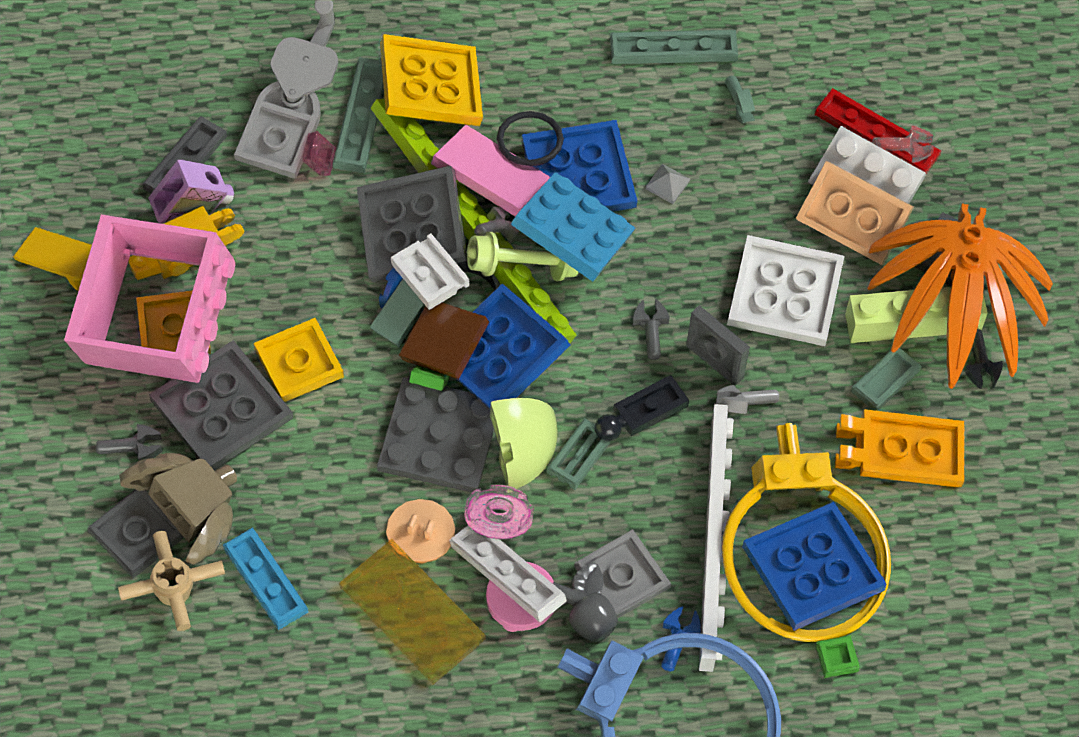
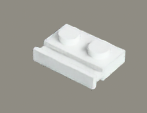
M432 234L427 235V239L421 243L417 241L391 257L392 266L429 310L457 294L458 289L463 286L465 288L469 286V278Z

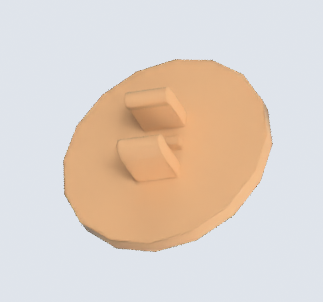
M417 499L405 502L394 510L388 519L386 535L389 546L399 557L409 562L423 564L435 561L448 552L451 547L449 540L455 536V525L452 516L445 507L431 500Z

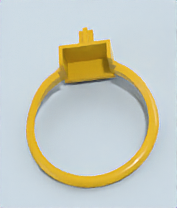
M785 423V425L776 426L780 455H762L751 467L754 488L747 492L735 505L727 519L722 540V558L725 574L730 588L740 605L755 621L768 630L785 638L803 642H819L840 638L852 633L865 624L876 612L886 594L891 574V556L888 540L878 517L871 507L856 492L832 477L829 452L800 454L797 426L792 425V423ZM815 488L816 491H830L827 497L852 513L869 533L875 548L877 569L887 583L885 591L869 597L864 607L851 619L827 629H797L794 631L792 627L780 623L773 618L769 619L761 613L748 599L738 581L733 563V543L742 517L752 505L761 499V494L765 490Z

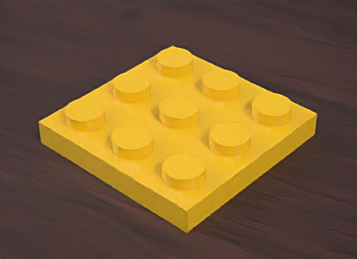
M383 34L380 48L386 114L480 126L483 120L476 47Z

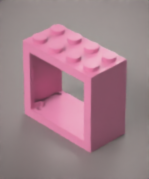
M101 215L64 341L88 365L199 383L201 374L205 373L208 368V349L210 342L214 341L217 335L218 324L216 320L219 310H222L226 303L225 288L228 278H232L234 274L235 260L216 232ZM130 255L199 266L176 352L105 341Z

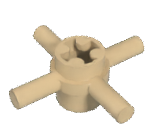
M158 531L153 534L159 562L153 568L150 579L118 587L120 598L122 601L154 593L162 603L171 606L177 631H185L191 627L185 601L189 598L193 582L224 575L223 563L221 560L189 568L183 561L173 557L167 532ZM175 579L177 585L169 586L168 581Z

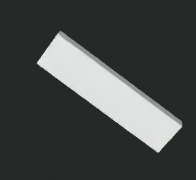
M469 524L449 540L451 547L537 621L542 622L567 601L565 594L500 539L482 535Z

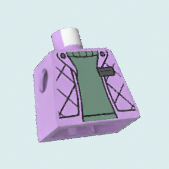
M177 160L148 199L158 223L164 224L201 206H204L208 215H211L219 204H230L232 202L234 191L231 185L224 184L219 169L215 166Z

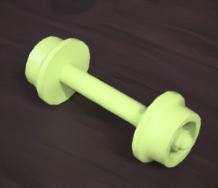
M486 232L484 236H472L466 252L469 269L481 271L484 276L493 275L498 261L549 265L551 276L555 281H562L565 277H576L579 273L551 252L499 248L498 239L494 232Z

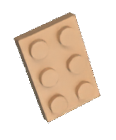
M826 161L796 219L867 258L884 265L892 249L869 254L870 246L885 235L904 227L914 206Z

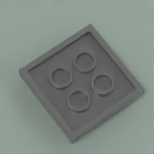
M452 166L357 187L368 276L372 282L385 280L387 274L393 268L391 264V257L417 241L421 243L427 239L429 234L434 236L456 263L467 261L455 170Z
M234 340L209 355L208 368L205 373L201 374L199 383L172 379L149 394L150 401L197 459L206 460L213 470H216L293 419L291 409Z
M403 377L377 464V471L477 494L494 434V428L490 419V409L471 392L445 387L441 391L410 383L409 378Z

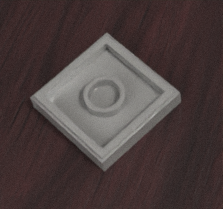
M633 529L574 563V568L577 571L589 563L598 564L603 575V587L600 593L610 601L615 609L617 618L671 588V582Z

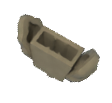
M164 453L159 454L155 458L139 460L134 466L129 467L119 475L122 487L138 491L149 490L148 495L188 543L196 538L189 550L185 563L195 565L204 558L213 555L220 543L224 542L229 536L233 521V511L229 505L232 492L229 486L237 482V475L229 465H224L214 471L204 459L192 461L182 454Z

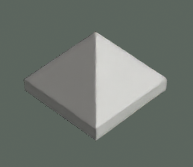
M662 164L645 189L674 204L690 182V178Z

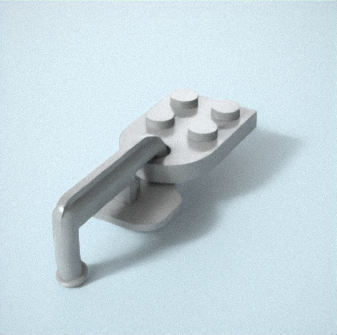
M332 0L315 1L314 7L320 15V20L311 42L296 37H289L283 39L277 45L270 62L277 81L268 85L258 96L234 153L236 161L294 179L297 178L321 117L320 104L315 91L331 84L338 67L337 54L331 48L326 47L335 26Z

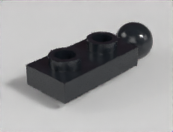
M669 375L615 403L613 411L616 416L605 414L599 417L595 423V433L602 440L613 441L619 437L622 428L625 427L630 436H633L687 408L689 399L672 375Z

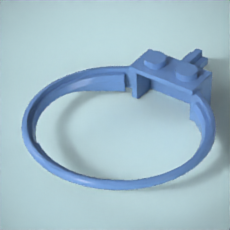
M699 633L673 634L656 639L635 650H630L612 640L607 646L599 664L566 649L557 667L588 683L576 710L598 720L601 737H615L614 727H608V721L613 720L643 658L646 661L662 652L684 647L713 650L732 659L749 674L759 689L767 715L766 737H780L781 735L780 708L775 691L767 675L746 652L718 637Z

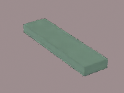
M736 30L610 33L612 64L738 61Z
M362 57L358 59L333 160L334 169L365 173L378 121V118L371 110V106L376 99H383L384 96L382 61Z

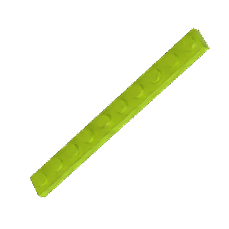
M376 99L371 106V110L417 172L421 173L438 169L431 162L439 149L426 135L424 128L414 118L386 114L385 99ZM456 180L463 231L466 238L470 240L472 236H477L475 234V227L490 220L478 204L476 197L468 191L464 184ZM500 232L495 233L499 248L513 249L512 245L504 239ZM497 262L493 274L498 281L504 284L571 343L577 336L570 327L566 317L552 303L548 293L534 279L530 269L523 263Z

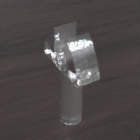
M911 126L909 135L906 138L875 137L872 140L873 144L884 150L907 151L912 155V163L929 157L935 147L934 145L920 146L917 144L919 142L932 143L934 135L916 126Z

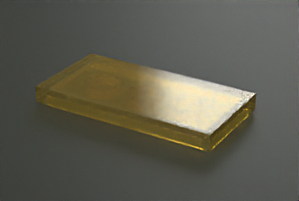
M393 539L389 540L339 583L340 588L433 685L486 640V635Z

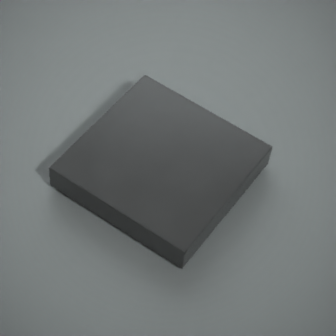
M699 305L691 312L686 346L732 385H737L744 378L750 346Z
M135 489L87 528L89 534L133 579L159 559L153 539L154 533L166 531L170 548L184 538L151 499L146 490L138 491Z

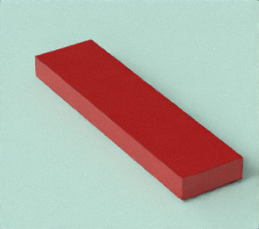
M833 88L815 110V116L839 129L842 126L894 156L902 158L903 161L926 174L941 155V150Z

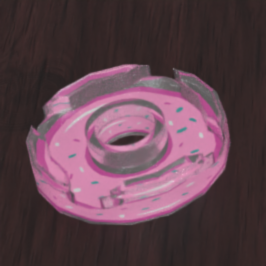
M490 485L489 490L481 491V488H479L467 497L464 517L467 525L475 533L486 538L498 540L513 539L525 534L532 526L534 506L528 502V496L518 489L505 485ZM493 510H503L505 513H496Z

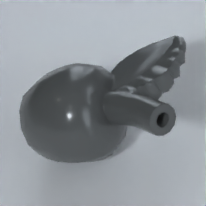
M589 563L577 571L572 579L571 588L555 582L552 583L565 594L566 603L573 606L569 613V622L579 635L589 641L599 642L606 639L614 631L618 624V618L610 601L600 593L603 587V575L598 564Z

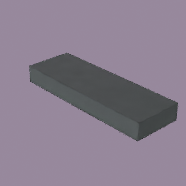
M200 116L142 184L143 189L152 194L177 160L204 164L225 140L227 131Z

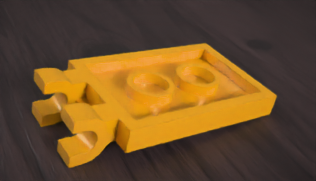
M864 409L861 418L841 414L840 423L836 425V438L852 439L856 437V448L840 445L839 454L836 453L835 468L853 469L860 467V476L962 487L964 483V421Z

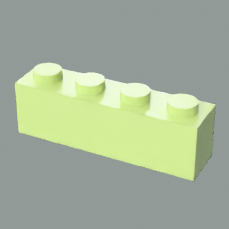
M943 287L929 311L908 338L947 335L951 287ZM914 290L850 295L845 313L850 343L893 340ZM984 294L977 328L982 330L988 314Z

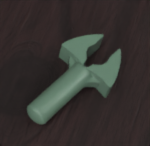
M736 76L727 77L725 84L736 104L737 120L740 123L755 121L751 113L755 111L749 89L743 90Z

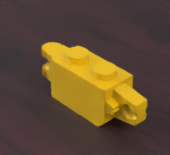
M201 206L164 223L166 225L216 232L225 246L234 240L240 239L245 232L241 224H234L219 231L217 230L231 223L235 218V214L229 208L208 215L204 206ZM135 255L129 257L128 260L129 267L137 280L159 273L163 279L170 276H180L189 267L193 266L192 264Z

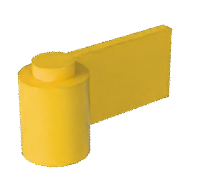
M35 227L13 257L19 262L66 277L73 288L79 291L92 245Z

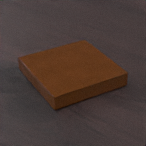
M442 302L430 310L425 306L399 356L403 361L459 379L489 321L486 316Z

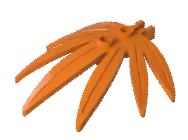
M963 203L958 212V221L929 220L910 224L880 238L870 246L868 251L871 254L917 243L889 261L870 281L868 290H872L908 271L937 252H942L923 275L910 297L898 325L891 352L894 353L901 347L924 318L939 295L952 269L950 275L952 285L947 317V372L950 389L955 387L975 339L982 309L984 276L986 277L992 311L1011 377H1014L1018 363L1017 322L1012 297L998 264L1031 306L1043 326H1046L1048 322V315L1041 296L1026 271L1048 291L1051 290L1053 285L1042 264L1023 244L1003 232L984 226L983 220L986 215V208L980 207L973 224H971V214L968 212V205Z

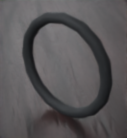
M526 111L508 117L499 127L496 139L499 150L507 159L519 165L536 166L543 165L556 157L562 149L564 137L561 127L553 118L544 113ZM519 119H541L550 124L555 130L557 136L556 145L548 155L542 158L531 160L519 158L511 154L505 147L503 140L505 130L511 123Z

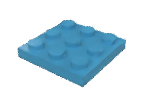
M556 172L519 211L511 223L516 229L592 282L635 230V227L628 223L624 217L615 214L602 205L598 199L586 194L568 178L562 177Z

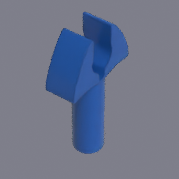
M683 606L674 610L663 622V628L669 629L672 635L701 633L700 620L696 611L692 617L691 624L685 626L683 630L680 629L679 620L683 612ZM682 648L666 651L661 663V667L664 670L674 671Z

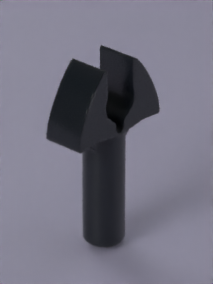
M977 329L972 345L975 363L974 365H967L965 373L974 385L982 389L983 379L980 373L982 368H984L985 372L990 374L992 387L994 388L1002 372L1003 361L992 362L988 359L982 330Z

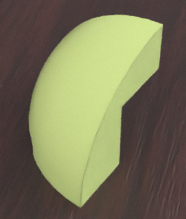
M510 398L491 402L490 419L500 447L499 463L508 491L518 489L540 475L549 464L556 448L558 430L554 410L549 404L537 399Z

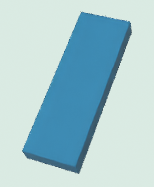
M253 528L223 544L224 551L278 630L308 613L307 606Z

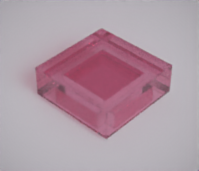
M318 131L308 133L302 161L322 177L329 176L332 171L336 147Z

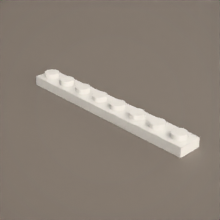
M714 404L711 421L701 634L717 637V627L723 628L725 607L718 606L719 595H725L726 574H720V563H723L721 539L722 531H724L729 517V511L723 510V500H729L731 480L724 479L725 469H731L732 449H726V438L732 439L734 422L733 418H727L728 405ZM700 648L699 671L713 672L715 660H722V654Z

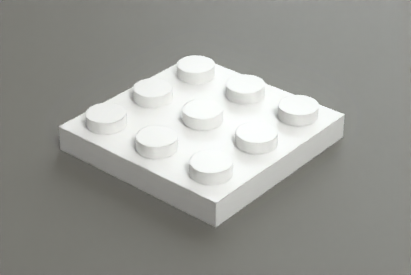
M747 235L727 325L825 346L844 256Z

